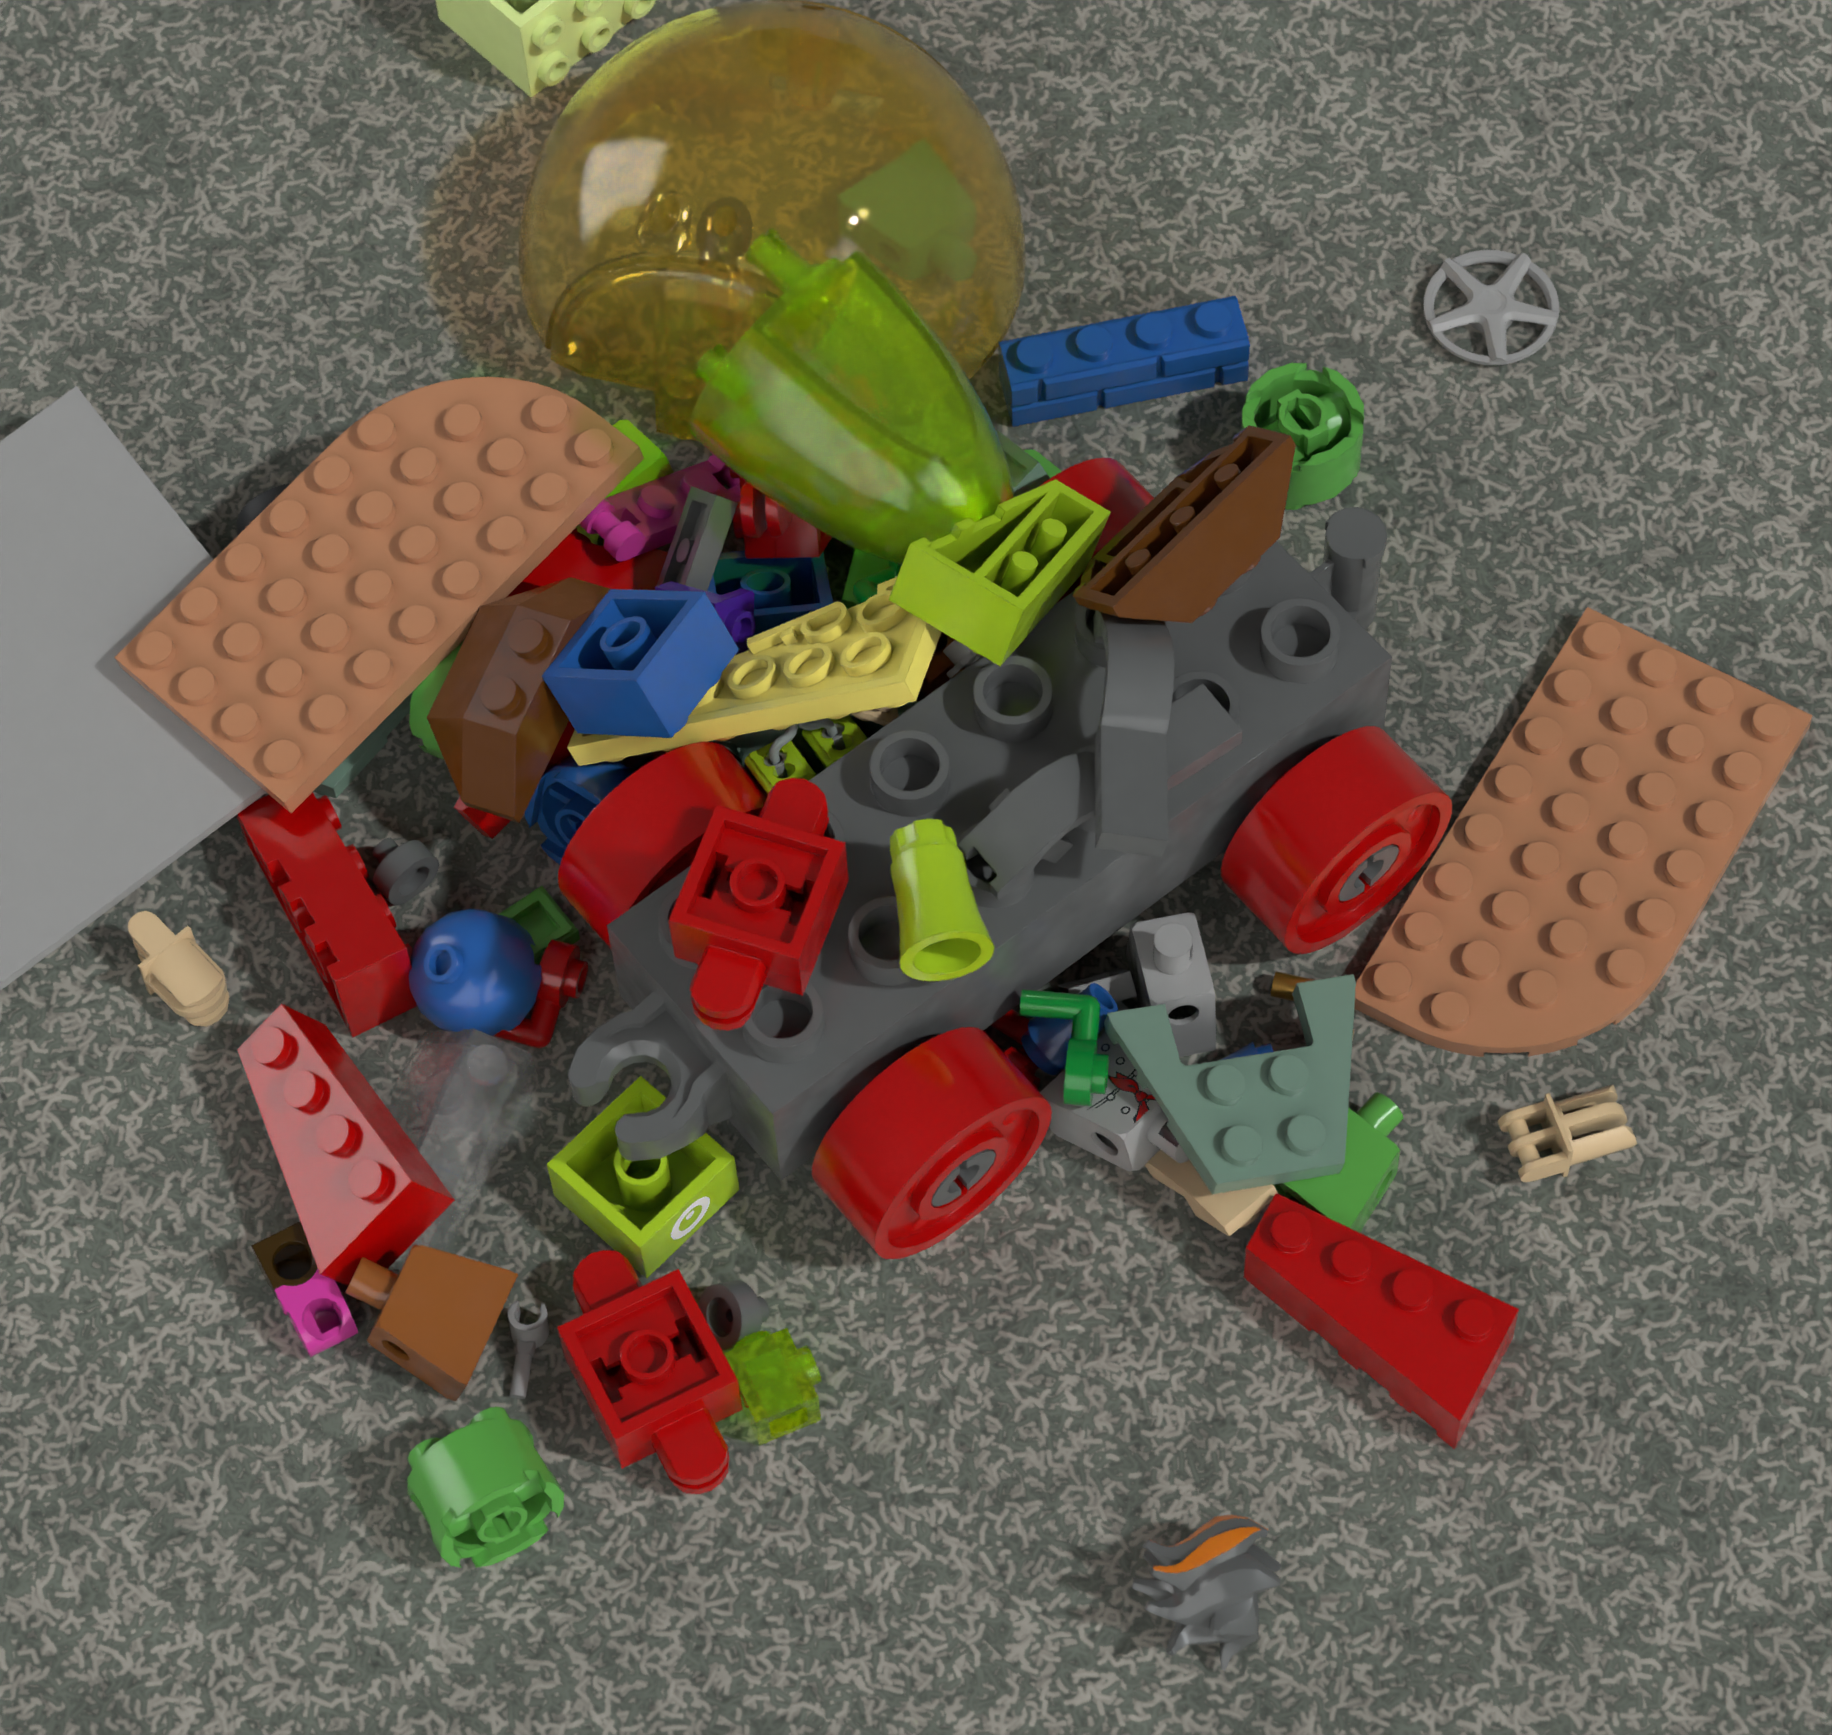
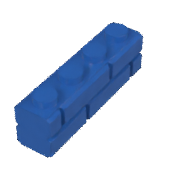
M1236 296L998 342L999 378L1012 427L1095 411L1100 405L1104 408H1110L1212 388L1217 382L1227 385L1248 380L1250 343Z

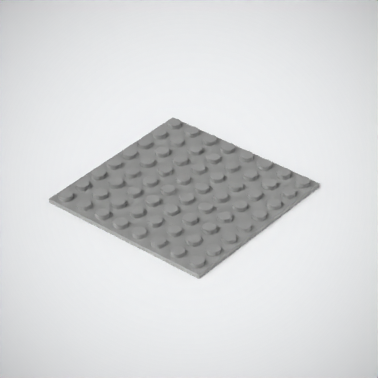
M77 386L0 441V991L266 793L127 674L114 658L213 561V558Z

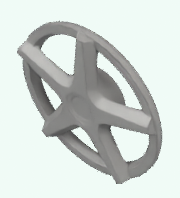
M1478 250L1462 254L1453 259L1448 257L1444 260L1441 268L1433 275L1427 286L1423 310L1430 332L1447 351L1463 360L1476 364L1505 365L1531 356L1548 342L1558 322L1559 299L1549 277L1542 269L1531 262L1527 254L1521 253L1517 255L1500 250ZM1479 263L1509 265L1497 280L1490 285L1482 283L1464 269V267ZM1525 273L1542 289L1546 297L1548 309L1520 302L1514 298V293ZM1449 277L1463 292L1467 301L1464 305L1435 317L1434 301L1436 294L1443 282ZM1513 320L1545 326L1542 333L1533 343L1518 352L1507 355L1506 329L1512 324ZM1471 324L1476 330L1484 333L1488 356L1474 354L1458 347L1444 335V331Z

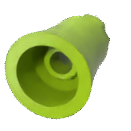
M938 819L916 820L908 826L896 829L890 836L889 844L892 859L890 872L896 896L900 930L901 970L907 976L917 980L943 981L958 978L979 969L992 957L994 944L979 913L969 882L962 851L957 848L953 829L945 826L942 820Z

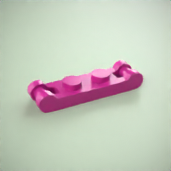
M729 446L719 448L706 461L604 498L579 525L591 535L599 534L604 539V549L619 562L672 543L691 486L734 502L740 501L739 478H731L729 472ZM726 484L730 489L724 488L723 485Z

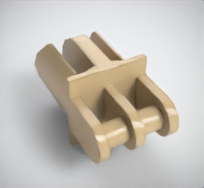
M142 911L133 915L128 923V931L141 961L138 967L148 993L152 995L156 992L176 1014L184 1017L194 1026L208 1027L219 1021L227 1012L230 998L227 991L226 978L222 969L196 943L191 928L187 926L175 935L152 912Z
M1613 1084L1553 1102L1551 1094L1547 1093L1545 1094L1544 1101L1510 1111L1499 1118L1497 1122L1501 1131L1509 1132L1512 1142L1508 1145L1511 1156L1519 1157L1522 1167L1518 1170L1521 1181L1532 1182L1559 1173L1566 1177L1568 1176L1570 1166L1626 1150L1637 1144L1632 1128L1625 1125L1628 1120L1622 1105L1616 1103L1618 1096ZM1541 1123L1543 1130L1530 1133L1529 1126ZM1552 1149L1554 1155L1540 1158L1539 1151Z

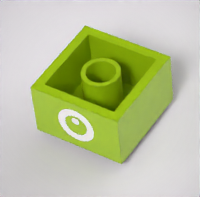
M640 1076L547 1163L554 1197L610 1247L625 1256L631 1265L647 1279L739 1191L735 1157L707 1133L687 1146L660 1159L630 1161L621 1156L615 1133V1126L618 1120L625 1114L649 1112L659 1107L667 1099Z

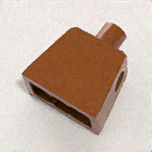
M413 1245L398 1274L362 1257L345 1294L380 1310L367 1338L372 1347L444 1397L457 1401L468 1385L518 1274L504 1268L428 1246Z

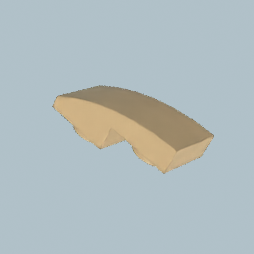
M1161 1150L1145 1164L1153 1178L1185 1197L1198 1218L1228 1236H1231L1239 1228L1251 1224L1259 1216L1261 1210L1271 1203L1274 1195L1278 1193L1272 1184L1212 1195L1190 1160L1178 1163Z

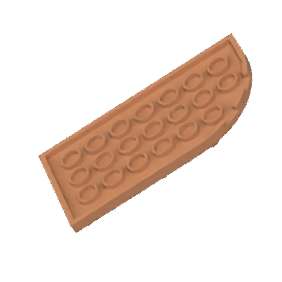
M471 377L443 381L415 389L373 409L337 437L114 658L127 674L292 813L422 683L440 662L466 638L480 607L506 598L644 459L643 454L636 443L589 407L556 389L538 383L514 378Z
M1587 607L1356 981L1354 1009L1425 1044L1450 1052L1484 1057V1052L1503 1054L1527 1052L1528 1057L1551 1053L1575 1046L1578 1040L1605 1028L1611 1023L1616 1025L1650 995L1668 970L1807 733L1813 715Z

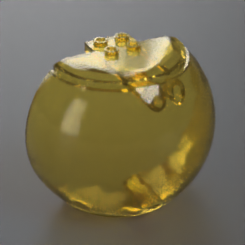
M764 0L719 5L676 18L634 40L605 62L585 81L555 121L535 162L527 185L519 227L518 262L523 303L534 330L545 348L551 350V360L582 376L654 391L656 432L672 435L683 440L691 439L723 447L729 446L731 441H736V436L742 430V426L748 422L760 405L833 404L835 432L844 434L884 433L887 424L898 425L937 405L969 381L991 358L998 348V342H1001L1006 336L1018 310L1024 288L1026 253L1023 215L1015 182L1005 154L977 105L937 60L913 41L892 28L847 9L801 0Z

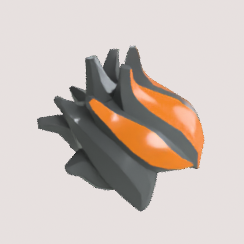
M1223 1515L1215 1516L1188 1538L1173 1546H1165L1150 1539L1144 1543L1143 1547L1147 1551L1144 1552L1143 1557L1152 1566L1150 1574L1154 1578H1133L1132 1589L1145 1593L1155 1600L1147 1603L1145 1606L1146 1611L1176 1622L1167 1644L1166 1651L1168 1655H1175L1187 1645L1220 1643V1662L1222 1670H1226L1229 1661L1236 1653L1259 1639L1257 1593L1280 1585V1577L1274 1572L1281 1569V1564L1263 1548L1254 1544L1258 1538H1266L1269 1529L1248 1517Z

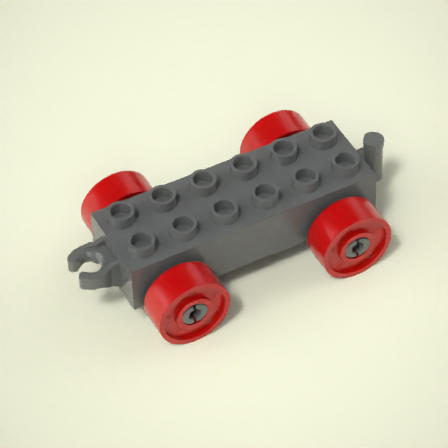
M1094 458L1083 461L1061 471L1043 483L1046 484L1056 479L1111 512L1092 558L1154 499L1121 463L1111 458ZM1359 507L1341 509L1333 513L1326 521L1323 564L1312 572L1308 573L1276 541L1261 556L1259 563L1252 570L1242 574L1217 598V603L1208 613L1198 617L1193 623L1165 621L1173 640L1175 660L1172 702L1203 683L1243 730L1242 744L1168 791L1169 841L1162 858L1096 849L1094 816L1065 835L1072 842L1073 846L1056 864L1041 859L1034 867L1028 881L1000 900H997L990 892V882L997 875L983 857L978 854L967 862L965 861L969 882L979 913L994 944V953L990 960L979 969L967 975L943 981H922L907 976L901 970L898 912L890 872L892 864L889 844L890 836L896 829L908 826L916 820L938 819L942 820L945 826L953 829L958 848V844L992 811L989 806L1006 788L1014 790L1038 770L1064 756L1084 751L1095 752V737L1104 695L1106 656L1105 645L1094 643V614L1096 610L1078 605L1073 597L1075 589L1081 584L1083 573L1001 667L982 656L809 780L816 784L826 797L829 823L823 836L845 842L849 881L803 996L763 984L751 1017L741 1028L728 1031L712 1029L703 1024L694 1014L689 987L699 964L674 957L668 920L716 804L759 817L768 794L726 747L716 742H697L681 746L659 756L638 769L614 788L584 820L567 846L558 871V885L561 893L612 950L620 996L632 1009V1011L619 1013L597 1027L577 1048L568 1071L572 1097L575 1102L585 1107L600 1102L609 1090L614 1076L628 1065L642 1062L657 1065L667 1073L671 1080L669 1095L659 1107L649 1112L625 1114L618 1120L615 1126V1133L619 1152L625 1159L639 1161L663 1158L704 1135L709 1126L728 1119L781 1181L814 1157L812 1177L815 1183L882 1258H905L919 1253L947 1238L989 1206L1014 1181L1036 1153L1051 1122L1052 1110L1049 1102L983 1031L1020 1004L1022 989H1040L1225 850L1221 865L1223 882L1290 952L1294 954H1307L1325 948L1342 939L1381 910L1407 885L1437 847L1451 818L1452 801L1384 731L1392 656L1365 630L1375 617L1381 560L1387 544L1386 526L1380 517L1370 510Z

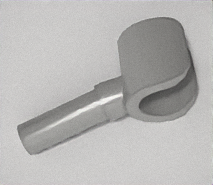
M514 1301L509 1307L508 1323L510 1336L513 1343L516 1344L514 1352L516 1357L509 1395L511 1398L526 1399L531 1361L534 1358L535 1349L542 1346L549 1336L548 1313L543 1303H541L539 1319L530 1325L520 1324L519 1301Z

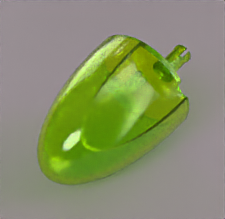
M774 228L768 229L766 235L764 233L761 234L748 249L745 259L750 264L755 265L784 294L759 317L729 353L724 346L717 344L714 346L713 351L711 349L707 351L694 367L693 374L698 379L701 378L706 383V386L694 407L690 419V433L752 487L791 514L846 545L898 565H902L910 543L923 537L932 542L951 533L955 523L966 518H970L974 522L995 514L998 504L1014 498L1010 468L1000 438L985 406L969 378L945 343L898 287L861 251L855 250L843 262L837 257H833L821 265L819 263L810 265L779 236L778 231Z

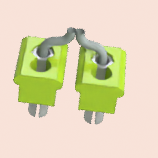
M850 714L840 719L826 718L795 724L789 727L774 742L749 753L744 763L768 794L772 787L780 780L799 778L809 781L816 776V773L791 741L796 735L798 725L804 729L802 736L811 746L815 756L825 769L868 739Z

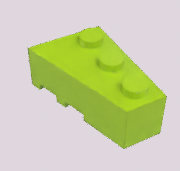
M1055 479L998 504L995 514L977 522L966 518L955 523L951 533L932 542L923 537L910 543L889 600L967 646L973 652L982 655L1001 667L1085 571L1111 512Z

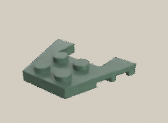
M1353 974L1296 984L1292 995L1307 1046L1194 1065H1183L1179 1058L1165 1004L1107 1014L1104 1021L1106 1034L1114 1045L1119 1043L1138 1072L1136 1075L1137 1081L1143 1089L1148 1088L1169 1119L1167 1123L1169 1130L1212 1195L1339 1174L1345 1164L1356 990V981Z

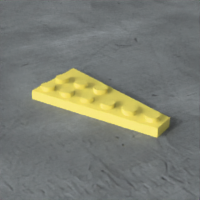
M895 577L878 584L877 594L854 607L847 609L844 603L837 601L747 638L749 650L733 657L723 670L720 680L707 691L688 716L685 726L675 733L672 738L581 734L574 730L567 749L578 766L604 761L617 762L626 757L650 752H669L681 746L697 742L726 741L738 735L769 729L783 730L795 724L826 718L840 719L849 714L883 707L897 708L917 700L941 631L889 600L897 579Z

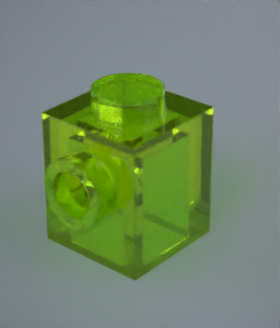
M788 1328L772 1334L770 1331L752 1333L738 1341L733 1350L725 1353V1357L738 1379L742 1408L759 1446L821 1421L819 1398L814 1388V1385L822 1382L819 1369L807 1345L796 1348Z

